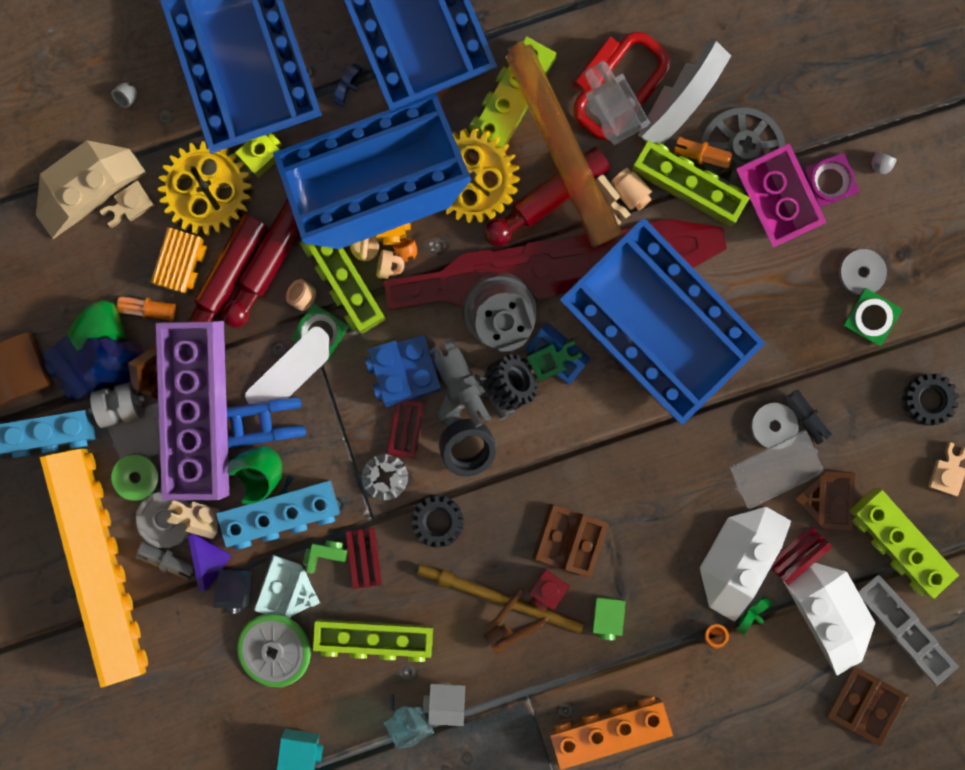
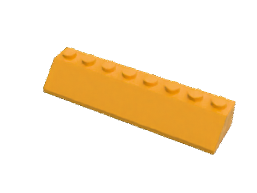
M76 449L40 457L100 688L142 675L146 672L145 667L148 666V659L145 650H140L138 639L141 638L140 628L137 621L133 622L130 610H133V602L129 593L125 594L123 582H126V576L122 565H118L115 554H118V545L115 538L110 537L108 526H111V519L108 510L102 507L100 498H103L104 494L101 483L96 481L93 470H96L94 456L92 453L88 454L87 449Z

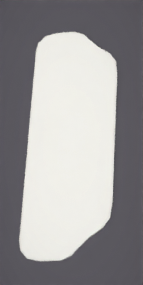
M320 327L310 329L248 389L245 395L247 402L253 404L289 398L328 359V334Z

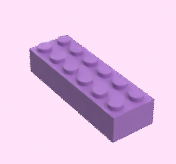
M224 321L156 323L162 500H220L229 496Z

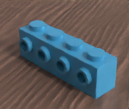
M87 410L0 424V461H2V455L12 454V458L30 456V451L41 449V454L57 452L59 451L58 446L69 444L70 449L88 446L87 441L97 440L93 414L89 415Z
M329 480L264 499L258 503L226 510L216 515L225 546L230 547L234 545V549L239 550L252 546L250 540L262 537L263 542L280 538L278 532L290 529V533L294 534L307 530L306 524L317 521L318 525L322 526L335 522L334 516L339 515L340 510L332 482Z

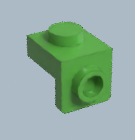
M326 540L325 545L313 543L311 549L306 548L303 565L308 566L307 573L313 574L316 570L318 557L345 562L347 561L348 549L342 548L343 543Z

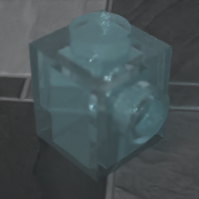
M409 705L403 706L393 713L394 716L384 722L397 749L412 747L434 733L421 707L410 708Z

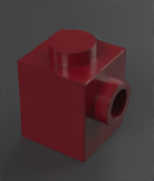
M545 568L528 592L533 596L531 602L544 611L547 607L554 610L570 586Z

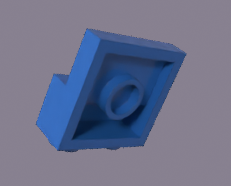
M424 335L399 343L392 341L368 349L370 356L366 357L365 361L369 374H376L378 383L373 385L378 401L383 400L386 408L442 391L432 358L428 353L429 348Z

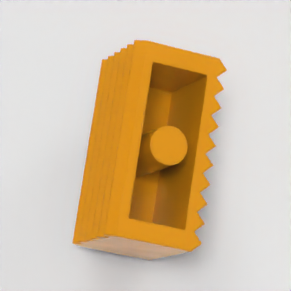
M167 228L151 283L188 295L189 289L194 290L198 280V273H195L198 262H203L207 246L203 245L204 240L199 236Z

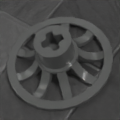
M741 107L727 110L710 122L703 134L701 143L703 144L706 141L709 143V146L733 153L735 165L729 182L715 172L722 167L705 162L703 166L705 170L717 175L720 178L719 181L728 186L732 184L747 192L744 185L736 184L739 176L736 169L764 156L761 153L762 149L785 146L783 133L771 117L757 109ZM746 114L762 119L754 131L747 130ZM738 115L739 132L731 131L723 123V120ZM769 125L777 139L761 141L759 135ZM717 127L730 139L729 142L709 141L714 128Z

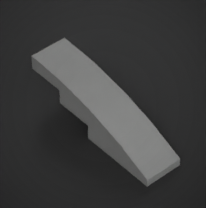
M708 39L695 65L686 63L673 88L664 86L638 134L643 141L647 143L649 140L652 143L664 144L700 105L731 58V55L717 41Z
M880 575L876 576L858 592L868 609L936 687L958 669L959 666L942 649L939 642L923 626L915 613Z

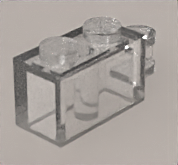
M604 61L585 71L586 79L593 89L586 94L588 107L599 118L604 136L611 140L613 145L618 144L651 124L623 73L614 77L609 66ZM601 75L603 76L606 82L603 85L598 79V77Z

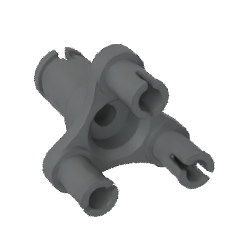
M454 339L443 342L448 356H443L438 345L428 352L430 357L434 358L433 362L448 388L445 391V398L437 413L440 422L445 423L446 427L457 420H462L459 414L464 408H466L475 428L483 425L477 415L478 413H480L485 423L490 421L492 418L481 401L483 398L489 399L499 421L510 417L516 412L514 409L511 411H507V408L502 409L499 407L500 402L495 404L492 401L494 395H488L487 391L490 390V387H485L484 383L489 379L479 377L478 374L473 375L460 349L455 347L456 342ZM471 436L463 437L462 439L458 440L455 443V445L464 442Z

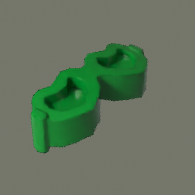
M767 596L758 599L743 614L736 626V630L746 637V633L753 621L756 620L761 625L764 620L759 614L775 603Z

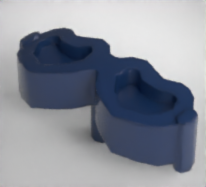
M356 63L349 67L338 84L334 102L345 107L344 103L349 88L356 92L359 89L353 82L362 71L366 70L364 67Z

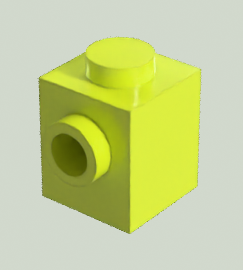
M270 133L249 140L235 153L255 176L259 178L276 163L273 153L280 151L279 148L282 144Z

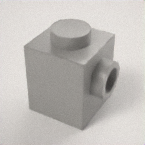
M450 683L430 684V695H424L423 713H429V724L464 726L465 686L452 685Z

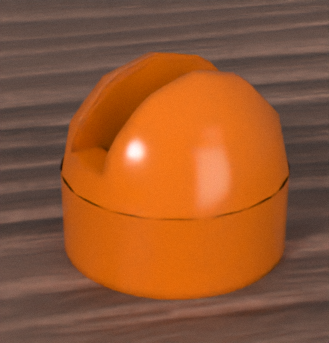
M413 238L400 240L401 243L393 245L395 255L401 257L404 262H408V257H411L412 260L415 259L417 246Z
M714 624L705 631L704 639L709 647L718 649L728 642L729 634L724 626ZM709 635L723 638L722 641L709 639Z

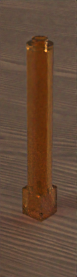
M520 42L508 49L510 54L505 58L580 215L579 219L592 247L596 248L619 237L623 233L608 202L604 200L532 44L525 45L524 42Z

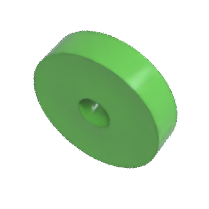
M139 453L129 454L121 458L114 466L111 476L112 484L115 491L121 497L132 501L143 500L149 497L159 483V470L156 463L150 457ZM131 473H139L141 476L140 481L134 482L130 477Z

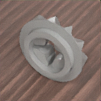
M389 454L377 455L365 464L361 476L364 489L372 497L379 500L396 498L404 491L408 482V473L403 462ZM378 466L384 469L385 472L396 470V473L389 478L391 489L384 482L373 483L380 476Z

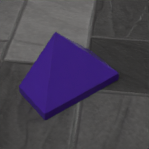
M191 534L188 535L200 593L210 590L218 578L219 570L225 567L232 555L205 537Z

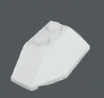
M762 507L727 518L699 568L710 608L734 622L738 619L753 600L780 552L791 523L789 519L768 507Z
M814 563L789 586L784 582L835 675L837 676L861 663L874 629L875 621L848 573ZM793 565L791 568H789V569L785 572V574H786L789 570H791L795 565Z

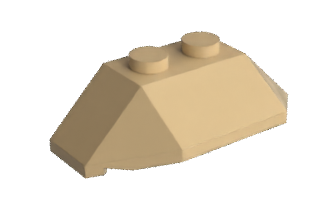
M87 140L40 173L36 216L50 236L55 239L147 172L130 149Z

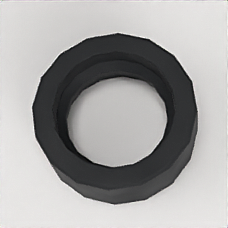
M467 418L455 421L443 431L439 440V449L443 462L449 471L458 476L469 477L482 473L493 463L497 452L496 444L486 424L482 423L483 425L475 428L472 419ZM477 436L484 441L482 450L472 458L458 459L451 454L453 445L463 437Z

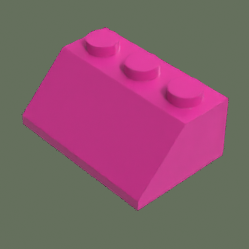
M790 143L736 169L773 248L827 223Z

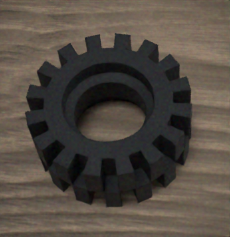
M508 354L489 365L486 369L488 371L484 375L485 378L489 379L484 382L485 387H490V390L487 391L488 395L493 394L494 399L492 401L495 404L500 402L499 407L502 409L507 408V411L516 410L533 401L534 397L538 394V391L535 389L539 388V383L534 382L537 376L532 374L531 370L533 368L531 365H526L527 360L525 358L520 360V355L516 354L513 356V354ZM508 376L513 381L515 388L511 385Z
M937 373L917 376L909 382V386L905 387L903 391L905 392V396H902V401H905L904 411H908L909 414L907 416L910 419H914L915 423L924 424V426L940 425L947 422L948 418L953 417L956 413L954 409L959 406V403H956L959 393L954 391L956 389L955 384H950L949 378L941 377V374ZM928 388L936 390L941 397V403L934 411L924 409L920 403L921 393Z
M431 496L424 499L417 505L412 514L411 525L414 534L421 543L429 547H447L458 539L463 530L464 517L461 508L452 499L445 496ZM441 510L447 514L449 526L444 532L434 533L427 527L426 520L432 511Z

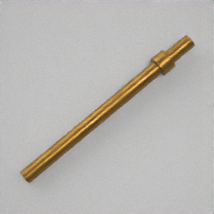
M420 564L417 575L438 582L439 586L447 589L450 586L505 606L512 598L506 594L454 576V572L446 569L440 571ZM519 599L511 608L537 619L547 617L548 623L578 634L583 629L584 623L547 609L544 611L536 605Z

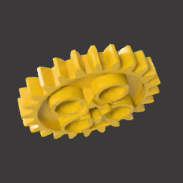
M467 128L460 131V137L456 132H453L452 134L469 175L474 171L477 176L473 180L471 179L453 204L446 210V214L448 215L453 210L457 211V220L466 214L468 223L474 220L475 215L479 222L484 221L486 215L493 219L496 216L495 210L502 213L505 210L503 203L509 205L513 201L508 194H515L518 191L517 188L511 185L520 180L519 177L512 175V172L519 169V166L510 164L515 154L506 155L505 151L509 145L506 144L500 147L498 145L500 141L499 136L490 140V131L488 130L482 136H480L478 128L473 129L471 135H469ZM469 149H474L478 152V162L470 159ZM488 171H492L497 175V184H493L488 180ZM467 189L473 190L476 193V202L468 199ZM485 190L490 192L489 196L486 195Z
M204 141L201 142L200 149H197L193 143H190V152L188 153L179 148L181 157L178 159L171 155L170 159L174 163L172 167L163 165L168 175L159 176V179L166 183V186L158 188L160 193L166 194L165 197L160 199V203L169 204L164 212L167 215L175 213L172 218L175 224L183 220L181 228L185 231L192 225V232L196 235L200 228H203L204 233L209 236L212 227L220 234L222 224L231 229L230 219L233 218L239 221L240 217L237 212L239 210L243 212L248 211L242 204L243 201L252 200L249 195L245 194V191L253 189V186L244 183L251 175L249 172L241 173L246 167L245 163L239 162L235 164L239 157L236 153L228 157L229 148L210 154ZM207 163H216L217 169L214 174L205 175L203 173L204 166ZM192 167H196L202 180L209 186V191L220 206L219 210H215L208 196L202 191V186L191 171ZM184 178H191L192 186L186 191L180 190V181ZM229 186L232 188V194L228 199H219L218 193L222 187ZM201 201L207 202L206 212L196 215L194 212L195 205Z

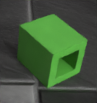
M595 596L591 631L598 634V639L615 640V635L622 636L626 604L624 599Z

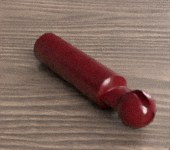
M594 146L513 204L514 212L506 218L490 220L484 230V236L489 244L500 247L507 244L511 240L512 232L521 225L531 227L589 186L599 176L610 171L611 166L598 147Z
M288 198L238 280L240 285L232 301L227 302L222 308V320L232 328L242 327L248 322L249 310L256 298L263 297L300 234Z
M245 213L242 214L194 300L196 304L189 320L184 322L211 321L214 315H220L223 306L229 299L266 233L268 226Z

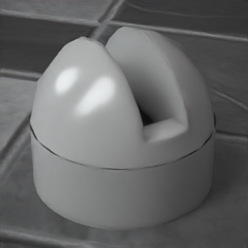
M124 82L117 85L112 90L111 95L118 105L128 108L135 102L137 90L134 86Z
M875 151L871 165L874 172L887 174L893 169L897 159Z

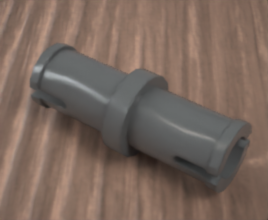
M145 542L141 543L135 557L137 560L158 567L162 573L167 571L187 581L191 580L195 572L193 563L174 556V552L170 550L165 552Z

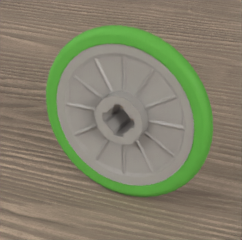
M264 614L255 617L244 626L238 638L237 653L241 666L253 680L269 687L290 685L300 679L308 668L311 656L309 640L303 629L286 616ZM270 648L277 649V654L271 653Z

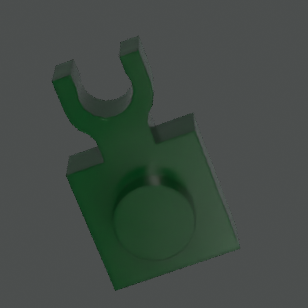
M574 337L565 341L563 346L558 349L554 342H551L527 353V359L539 382L566 370L564 361H575L582 357L581 351L573 354L567 351L568 347L575 345Z

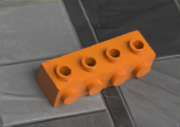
M649 696L638 700V705L627 708L626 704L609 709L610 714L599 717L598 713H593L582 717L583 722L571 725L570 721L555 725V730L549 733L560 770L673 736L663 701L661 699L655 700L654 696Z

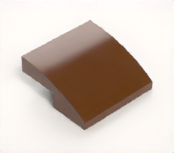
M26 332L0 342V406L22 396L31 395L51 385L31 332Z
M550 504L532 559L591 578L609 523Z
M855 666L828 718L881 747L909 695Z

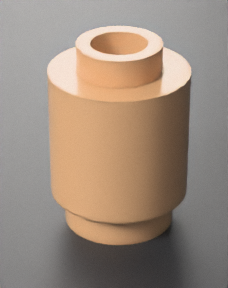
M628 167L610 182L621 195L620 199L630 210L636 207L640 211L652 200L649 197L652 190L635 171L631 172Z

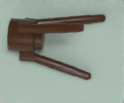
M520 588L495 619L487 624L489 631L484 634V637L496 653L543 627V624L548 621L547 617H542L514 633L506 623L499 625L501 620L524 593L523 588Z

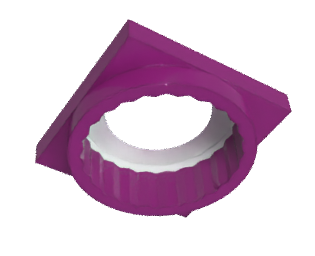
M844 153L803 168L820 208L860 193L853 170L848 164ZM826 169L837 170L842 175L843 186L835 194H826L818 186V177Z

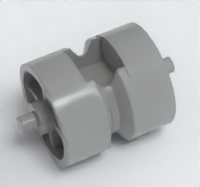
M131 382L116 385L114 391L110 388L93 391L90 396L91 408L88 409L89 415H94L100 428L116 425L120 419L124 422L140 419L143 414L141 402L145 401V396H140L139 392L133 389Z

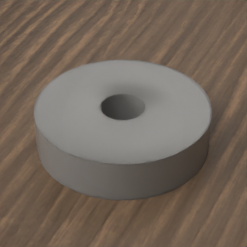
M859 249L848 254L839 267V279L842 286L848 292L857 296L861 295L864 288L876 292L883 286L887 276L886 264L882 257L868 249ZM859 268L866 269L867 276L865 278L858 274Z
M770 403L760 407L754 413L751 420V433L754 439L761 446L768 449H780L788 446L795 439L798 432V420L795 413L788 406L781 403ZM772 421H777L779 424V429L776 432L770 429Z

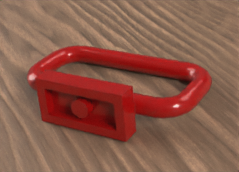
M635 31L629 33L620 42H617L612 37L606 39L571 84V86L581 92L573 108L576 121L600 140H611L618 137L666 76L670 68V58L665 48L644 32ZM640 43L657 56L659 65L615 124L609 129H603L585 114V106L631 45Z

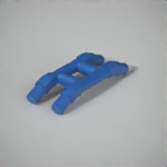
M300 397L276 399L227 408V420L230 419L232 436L228 437V449L304 437L306 435L304 425L272 429L270 412L301 408ZM258 414L261 432L244 434L241 417Z

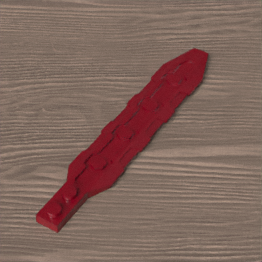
M675 219L649 222L692 268L727 249L724 230L721 227ZM632 228L610 232L601 230L584 233L580 237L550 242L542 240L530 242L526 246L497 251L488 249L461 254L441 272L384 281L388 310L442 301L462 307L465 294L470 286L479 278L491 273H508L517 276L530 287L537 300L555 297L559 293L568 292Z

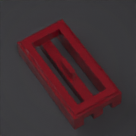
M410 400L395 405L386 454L415 459L425 402ZM401 404L407 405L401 442L399 450H394ZM415 406L418 409L411 450L406 452L405 448L412 408Z
M811 526L777 555L771 569L789 586L832 547ZM819 543V545L814 550H812L808 555H806L812 548H814ZM797 562V564L785 574V572Z
M375 527L346 531L353 589L383 585ZM367 534L370 536L375 580H370L364 539V535ZM353 536H358L363 582H359Z

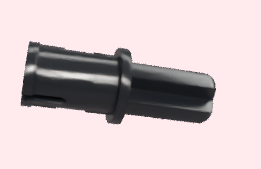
M795 390L786 396L785 401L799 419L798 424H803L817 445L824 442L817 432L818 430L826 440L832 435L831 431L827 429L818 417V410H813L799 390Z

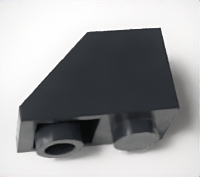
M219 570L214 608H221V613L236 614L239 611H243V608L251 605L252 570Z

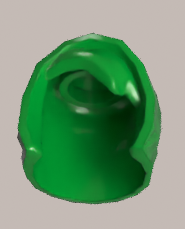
M99 300L84 307L67 330L68 337L78 352L82 353L87 346L97 362L106 359L127 340L115 304L106 300Z
M267 446L247 450L231 458L227 473L232 476L235 475L243 483L246 492L245 498H243L241 503L254 504L269 496L282 477L283 464L279 454L273 448Z

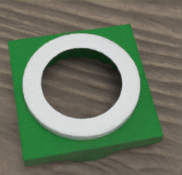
M864 288L858 300L852 306L843 326L881 347L903 309L871 290ZM869 305H879L887 313V321L879 330H869L862 323V312Z
M313 303L300 321L290 340L297 343L308 332L312 323L320 320L326 321L333 329V338L329 342L327 362L350 326Z

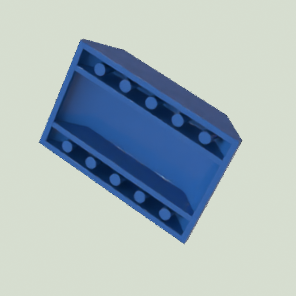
M160 0L210 154L322 116L283 0Z
M343 0L390 111L497 68L470 0Z
M436 93L393 111L381 112L273 153L303 243L334 249L344 248L448 209L471 181Z
M644 217L560 299L561 303L585 330L681 425L698 411L766 344Z

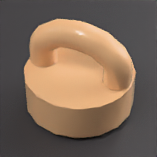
M375 236L351 245V252L354 257L362 262L372 261L377 257L380 250L379 242Z
M380 251L376 276L388 280L389 276L395 277L400 275L404 270L403 259L393 255V251ZM392 262L397 263V268L394 270L391 269Z
M303 279L294 281L286 293L287 303L300 311L308 310L316 298L314 286Z

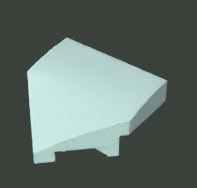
M273 555L254 605V611L263 614H280L291 618V616L319 604V599L302 565Z

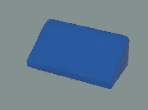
M546 323L525 349L528 352H532L551 342H554L558 349L568 339L549 323ZM576 345L568 347L567 351L572 354L581 351L582 357L575 361H564L566 370L556 374L568 385L572 383L591 359Z

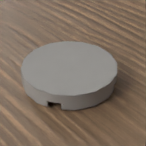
M162 491L151 494L141 502L136 511V524L139 535L146 543L157 548H170L181 544L188 538L190 533L185 532L186 524L184 523L172 524L167 522V518L171 513H177L168 510L172 500H162ZM174 500L184 504L187 508L190 505L187 500Z

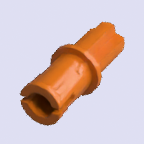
M679 137L676 144L686 146L687 149L675 146L674 151L675 155L698 160L699 164L705 162L722 168H729L733 160V153L730 151L709 146V143L706 141L702 144L684 139L683 137Z
M120 296L116 305L118 313L142 316L143 320L155 318L173 322L175 317V304L151 301L149 297H146L144 300Z

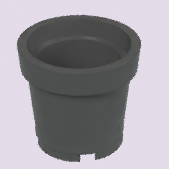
M491 273L475 281L466 292L462 305L463 320L469 332L481 343L499 351H512L523 346L532 333L537 315L536 300L530 287L517 276L508 273ZM510 302L516 303L514 308L509 307ZM487 310L492 311V314L490 316L485 315V312ZM497 333L500 337H494L493 335Z

